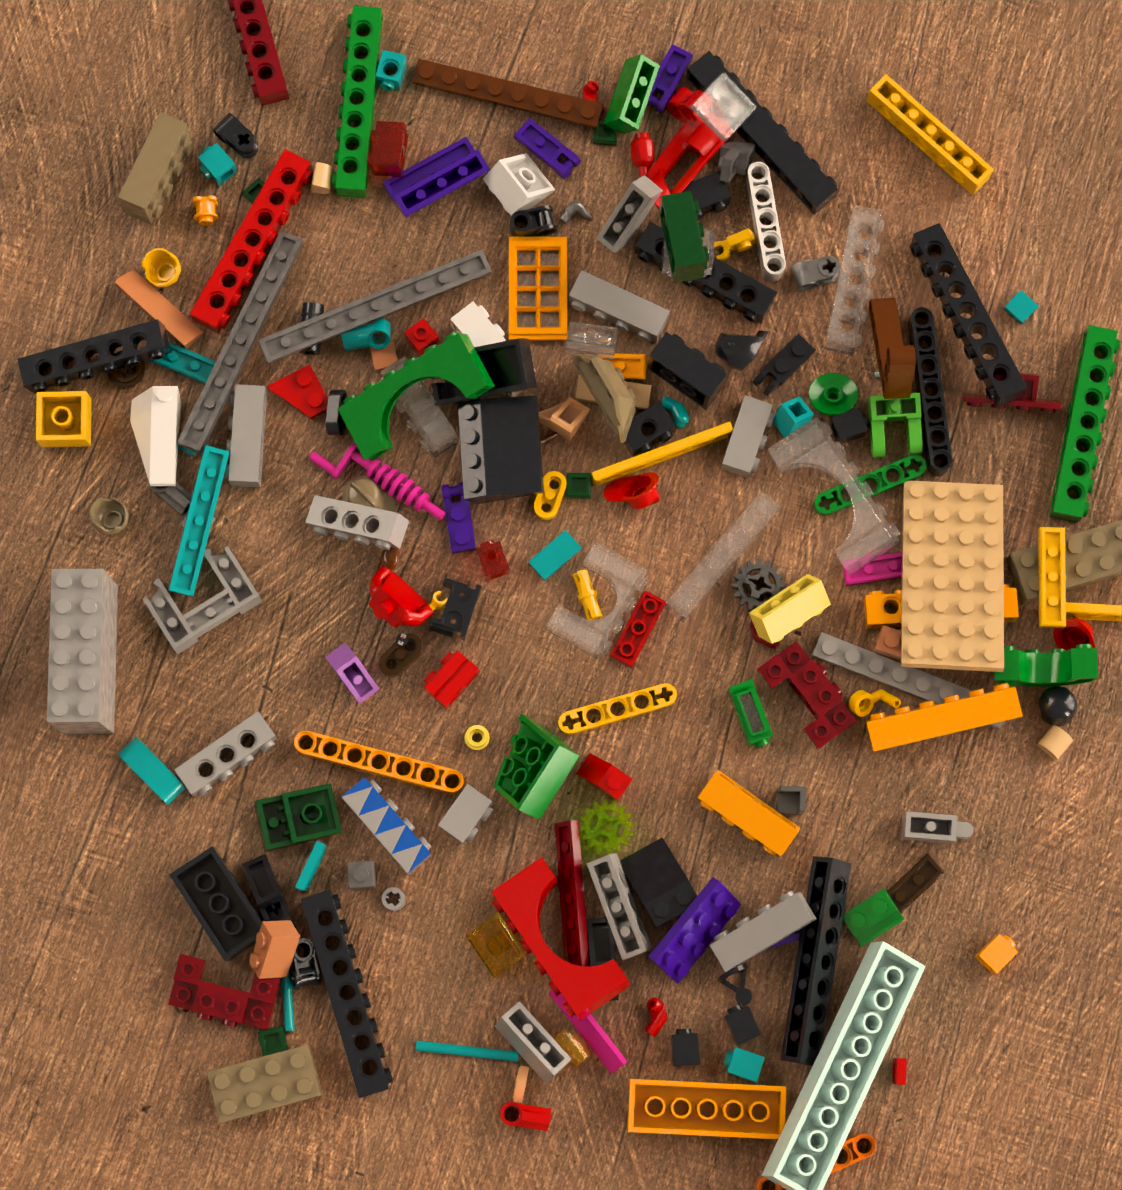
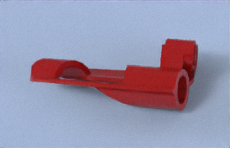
M681 87L667 103L666 108L669 113L684 124L647 172L648 178L663 190L654 203L659 210L661 196L681 193L733 134L723 121L710 111L709 108L712 105V101L700 90H696L693 93L688 88ZM686 152L697 153L700 158L670 191L664 177Z

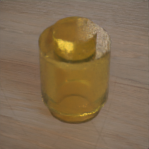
M564 1029L554 1038L571 1057L572 1060L569 1062V1065L572 1063L575 1068L591 1055L587 1050L589 1047L573 1029L570 1032Z

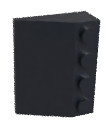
M537 396L485 398L458 403L464 500L475 504H483L544 493Z

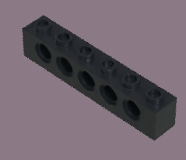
M649 222L635 246V254H637L641 261L645 263L651 262L657 265L658 269L664 274L671 275L668 254L660 255L656 252V249L660 247L666 248L663 229ZM710 254L709 261H707L708 269L704 270L710 273L711 276L709 278L681 282L688 287L694 286L700 289V292L707 298L713 299L714 297L718 299L725 308L743 313V317L748 321H757L760 324L777 295V292ZM726 282L731 285L732 289L726 291L721 289L719 285ZM748 294L753 298V301L744 302L741 296Z
M156 319L21 357L17 360L23 387L30 392L37 393L45 392L48 387L55 385L57 387L67 386L73 380H88L93 378L94 374L101 372L104 374L113 373L119 367H135L144 360H160L164 358V355L171 353L165 325ZM146 340L145 347L137 350L139 342ZM118 347H122L121 354L114 356V351ZM99 353L98 360L91 363V357ZM75 360V366L68 370L69 362ZM52 366V372L48 376H44L45 370Z

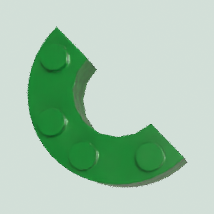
M1078 644L1076 648H1071L1067 651L1065 649H1051L1050 653H1040L1038 649H1029L1023 652L1021 650H1014V646H1004L1003 672H995V681L1000 684L1008 682L1012 686L1026 687L1067 686L1092 682L1098 679L1097 648H1092L1091 644Z

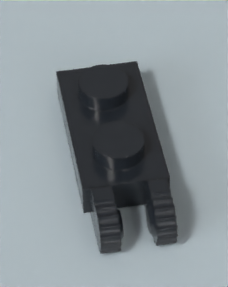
M798 333L764 367V370L760 372L752 383L757 386L770 375L774 381L763 392L766 396H769L779 385L782 386L815 353L816 349Z

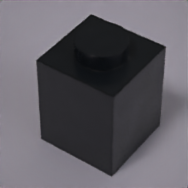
M860 408L832 416L829 422L837 445L864 437L868 431L867 428L870 427L867 415L865 413L862 414Z
M740 1003L727 1009L729 1014L724 1016V1019L736 1045L761 1035L749 1006L743 1008Z
M691 1028L676 1029V1035H671L673 1066L700 1064L698 1033H692Z

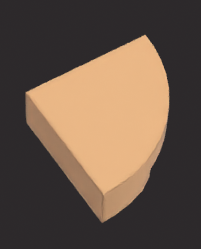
M520 1066L518 1069L513 1102L522 1103L529 1067Z

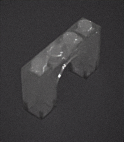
M595 541L583 561V567L604 578L612 585L617 597L614 609L604 618L587 620L558 605L546 624V631L598 659L600 654L606 655L612 644L608 640L613 633L618 634L624 624V621L621 620L625 611L631 612L637 601L633 597L638 590L643 591L649 579L646 578L647 569Z

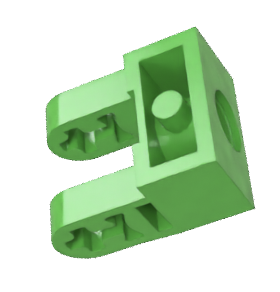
M911 393L910 398L884 399L883 395L868 397L867 409L872 458L885 457L884 422L905 421L908 455H921L920 393Z

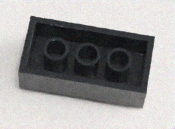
M210 847L169 874L224 961H231L256 944V936L260 931L263 920L215 847Z

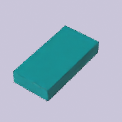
M565 530L535 555L528 564L546 581L580 552L582 547Z
M316 841L295 886L298 890L307 892L327 850L325 844Z

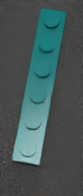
M207 445L204 446L168 591L194 596L230 451Z

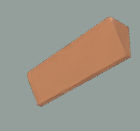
M134 269L114 282L116 287L152 320L158 319L165 325L166 332L183 348L189 349L203 334L195 324Z

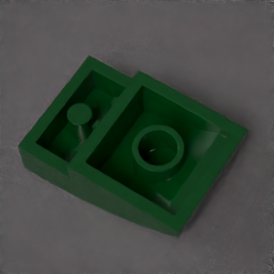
M331 783L282 793L278 796L259 799L254 802L264 852L342 833Z

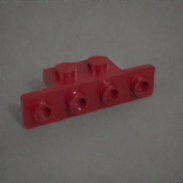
M1020 373L1027 386L1024 397L1006 404L1014 405L1016 409L1025 411L1031 410V407H1040V411L1055 412L1056 409H1062L1063 406L1058 400L1037 399L1039 375ZM1001 375L993 376L998 381L1005 380ZM962 393L961 398L964 402H967L968 406L981 407L982 403L992 404L991 407L997 408L994 401L991 402L988 399L987 394ZM1006 405L999 407V409H1005Z

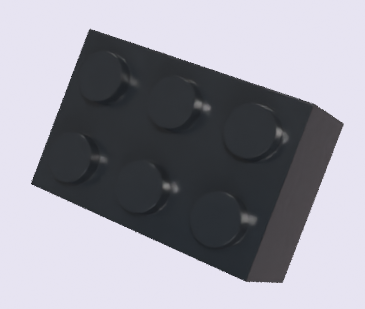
M666 332L649 354L647 369L707 410L724 387L727 376L724 373V368L715 362L710 363L704 359V354L698 349L687 347L684 344V340L678 335H671Z

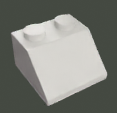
M527 153L499 160L483 178L489 190L495 194L502 203L503 208L511 216L516 211L531 209L555 191V188Z

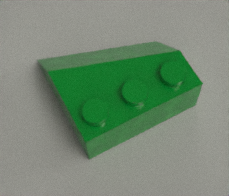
M521 713L518 720L521 723L517 735L513 734L510 743L513 744L509 757L503 760L494 788L518 810L540 819L580 755L555 734Z

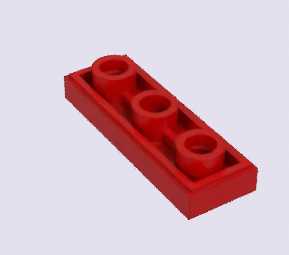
M644 591L610 657L632 668L667 602ZM640 625L643 630L636 632L634 626Z

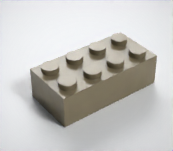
M162 112L159 113L118 195V199L126 214L151 225L155 218H159L163 209L162 203L165 197L168 198L173 190L172 183L175 177L179 176L183 170L184 164L182 162L186 155H190L194 146L187 123Z
M310 1044L207 1072L219 1123L323 1095Z

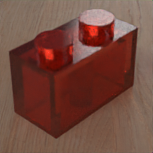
M376 122V129L371 132L373 149L372 152H368V166L372 167L374 176L403 177L409 137L405 122Z

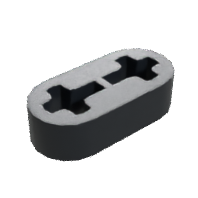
M331 390L329 393L326 414V431L328 435H343L345 432L346 424L337 409L344 404L343 401L348 397L345 390Z

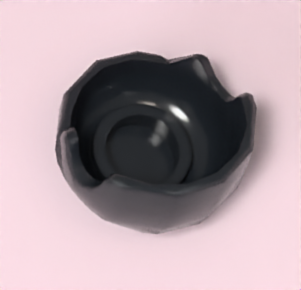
M1049 687L1044 690L1039 698L1038 705L1041 718L1051 726L1062 727L1070 723L1077 711L1076 697L1066 687Z

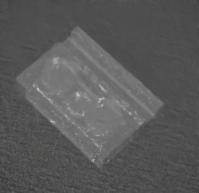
M570 322L565 354L575 355L578 353L592 357L614 359L618 327Z

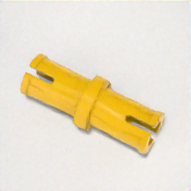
M588 570L574 573L572 576L579 593L577 597L579 602H582L587 622L602 618L603 616L596 599L597 592L593 590Z

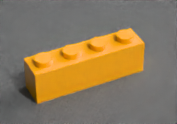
M718 769L698 796L702 800L700 803L703 807L712 812L716 810L722 815L721 819L731 826L737 825L743 829V835L752 841H755V839L764 844L763 848L771 855L775 856L778 854L782 856L800 830L799 826Z

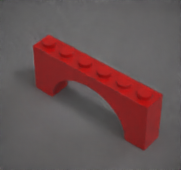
M541 857L491 892L495 898L492 904L499 914L505 912L509 918L506 924L512 933L516 934L518 932L523 938L519 943L528 955L534 954L537 959L534 964L543 976L547 973L552 981L548 985L556 996L560 994L563 996L566 1002L562 1005L570 1017L576 1015L579 1021H581L631 985L614 959L598 966H578L561 959L546 945L540 927L541 910L546 897L559 883L556 876Z

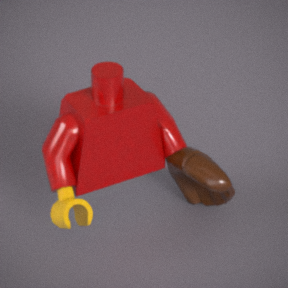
M390 547V550L383 549L381 567L369 583V593L372 599L368 604L373 609L374 615L377 618L384 619L393 627L400 625L416 627L432 616L434 610L441 611L445 608L448 598L444 601H438L442 593L441 591L434 593L431 604L428 605V602L395 572H392L398 562L401 547L400 549Z

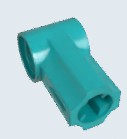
M380 318L371 322V324L343 333L342 342L344 349L350 351L367 347L375 349L386 348L391 338L392 327L390 322ZM376 332H381L384 335H377Z

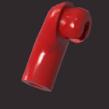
M651 998L647 1002V1008L652 1020L645 1031L656 1037L667 1021L668 1016L663 1001L659 998Z

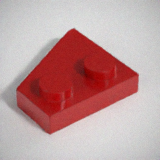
M310 364L268 385L270 392L284 399L286 403L300 410L302 414L311 420L327 412L328 397Z

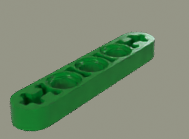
M911 455L824 491L815 498L814 510L820 516H828L903 485L906 481L915 480L925 472L926 461L920 455ZM911 461L915 464H920L918 472L914 469L907 471L905 474L907 478H904L903 470L910 467ZM888 470H895L899 474V480L889 482L885 476ZM867 479H872L877 485L876 490L872 492L866 491L863 487V482ZM843 489L852 490L854 499L851 501L843 500L841 497ZM833 493L836 494L837 502L831 503L828 507L829 510H826L825 507H819L821 499L824 498L825 501H830L834 498Z

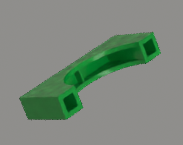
M453 332L444 338L445 342L438 346L435 344L426 348L424 355L407 360L403 363V368L386 373L382 381L379 383L373 382L363 388L364 392L358 396L355 394L347 397L343 401L344 404L337 408L364 460H375L393 449L389 435L390 416L397 400L414 384L430 378H442L456 385L466 398L475 399L495 387L468 334Z

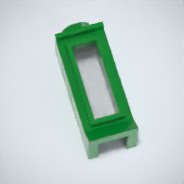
M753 679L729 687L727 692L747 746L754 745L755 749L770 744L769 740L774 735L766 718Z

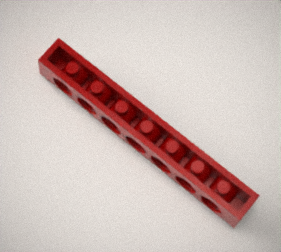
M284 149L192 308L190 316L194 322L219 334L221 328L225 329L227 327L232 309L234 307L237 308L242 300L243 295L241 294L244 288L251 285L255 276L253 274L255 269L264 263L267 248L269 245L273 246L278 236V229L288 221L290 208L299 202L302 195L300 191L304 184L308 185L311 181L313 171L310 161ZM292 177L295 179L292 184L283 183L286 178ZM275 198L283 199V202L279 205L271 203ZM264 218L272 220L268 225H261L260 221ZM256 238L260 240L256 246L248 245L251 239ZM238 260H248L245 266H236ZM232 279L236 281L233 287L224 286L227 280ZM217 300H222V301H224V304H223L222 307H220V308H213V307H212V305H213V303H214L215 301H217Z

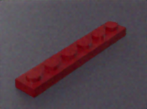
M569 820L555 823L564 955L566 962L590 967L579 821Z

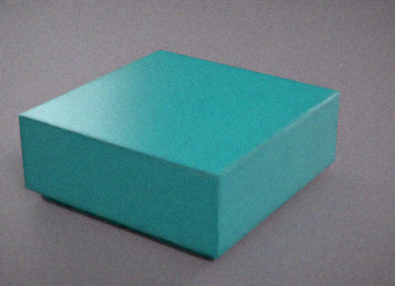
M1020 290L1003 309L1022 325L1039 306Z

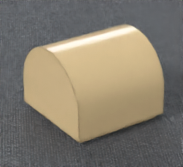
M320 162L315 163L311 193H330L334 171L332 166Z
M1053 725L1037 743V746L1057 761L1073 742V739L1063 729Z

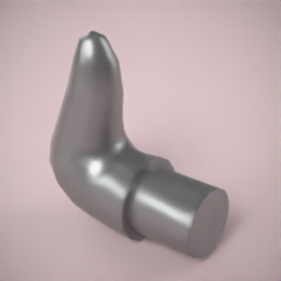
M573 201L565 207L559 219L567 224L576 213L588 220H591L592 216L580 201Z

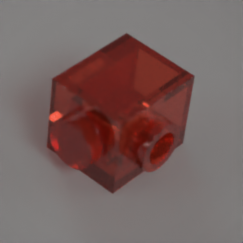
M490 540L480 544V548H477V555L486 581L510 574L501 542L495 543L494 540Z

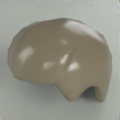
M100 497L90 505L88 514L93 527L98 532L107 535L117 534L128 525L129 513L126 505L116 498L103 499Z

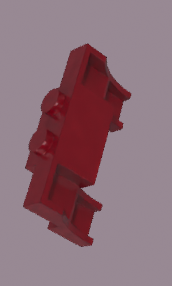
M797 641L757 669L758 673L769 684L771 690L786 680L816 720L805 727L803 732L808 735L817 750L857 722V719L842 701L841 695L843 693L835 682L831 684L826 677L827 671L820 662L815 663L813 659L811 660Z
M180 954L168 1005L198 1012L197 1018L212 1021L213 1016L222 1018L221 1024L237 1027L238 1023H243L269 1030L281 979H259L255 973L250 992L248 993L201 981L206 960Z

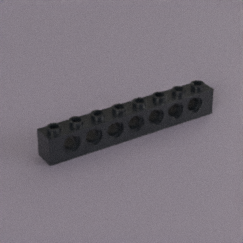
M940 223L914 233L910 244L912 255L915 258L918 257L921 262V271L924 277L929 278L931 281V289L934 296L940 298L945 317L951 319L956 338L962 340L968 360L972 359L977 378L980 381L983 380L988 399L991 402L994 401L997 408L1024 397L1027 386ZM935 252L939 256L932 257L928 253ZM945 272L950 276L942 277L939 275V273ZM950 293H958L961 297L954 298ZM968 313L971 315V318H964L960 314ZM972 334H980L983 338L975 339L972 337ZM989 354L994 359L987 360L982 355ZM1001 375L1005 380L998 381L993 376Z
M813 856L806 902L817 919L801 928L780 1057L782 1061L813 1066L823 1045L852 863L835 858Z
M327 890L302 898L301 902L358 1096L363 1098L390 1089L389 1083L393 1082L389 1067L384 1068L382 1058L386 1057L382 1042L377 1043L374 1033L378 1032L375 1018H369L367 1008H370L371 1004L367 992L362 994L360 983L364 981L360 968L355 969L352 959L356 958L353 944H348L345 934L349 933L345 918L340 919L338 910L342 909L338 894L333 895L331 890ZM324 912H330L333 915V921L328 926L321 925L319 921L320 915ZM332 936H337L340 939V946L338 949L331 951L327 948V940ZM338 961H345L348 966L347 972L343 975H337L334 972V965ZM347 985L352 986L355 990V995L351 1000H344L341 996V990ZM358 1010L362 1014V1021L358 1025H352L348 1020L350 1012ZM360 1035H366L369 1038L370 1044L365 1050H359L356 1046V1039ZM367 1060H373L377 1064V1071L373 1075H367L363 1071V1065Z

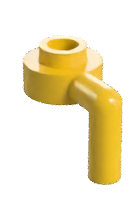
M879 689L871 694L864 690H858L850 697L849 709L857 716L864 717L872 711L874 703L879 700L894 708L900 706L901 700L883 689Z

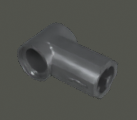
M177 482L175 486H165L162 489L150 486L155 495L161 497L182 516L188 512L192 495Z

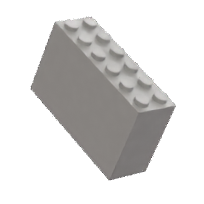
M52 569L47 723L63 734H114L118 585L104 569Z

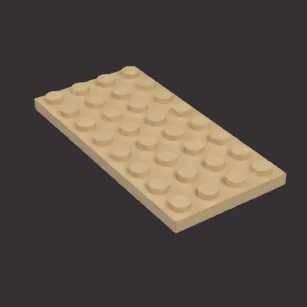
M906 481L903 483L901 667L1003 672V485Z

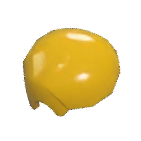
M154 248L145 255L142 261L146 279L154 286L159 288L169 287L178 281L181 272L180 262L174 254L166 249Z

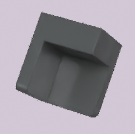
M780 786L777 789V812L788 815H803L805 813L806 787Z

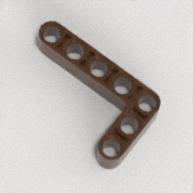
M895 298L870 299L869 315L884 399L910 398L916 354L914 345L904 346L896 300Z

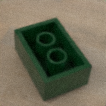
M691 191L661 196L659 215L673 283L703 278L704 270L708 269V248L703 246L702 240L704 228L702 222L698 223L697 216L699 214V204L697 198L693 199Z

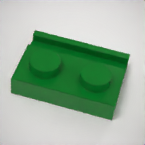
M885 888L843 914L844 922L861 947L905 919Z

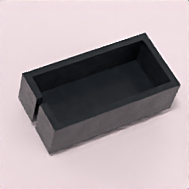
M518 338L474 347L495 387L475 399L466 398L462 391L448 380L444 379L445 383L432 384L435 406L456 404L537 388L529 339Z

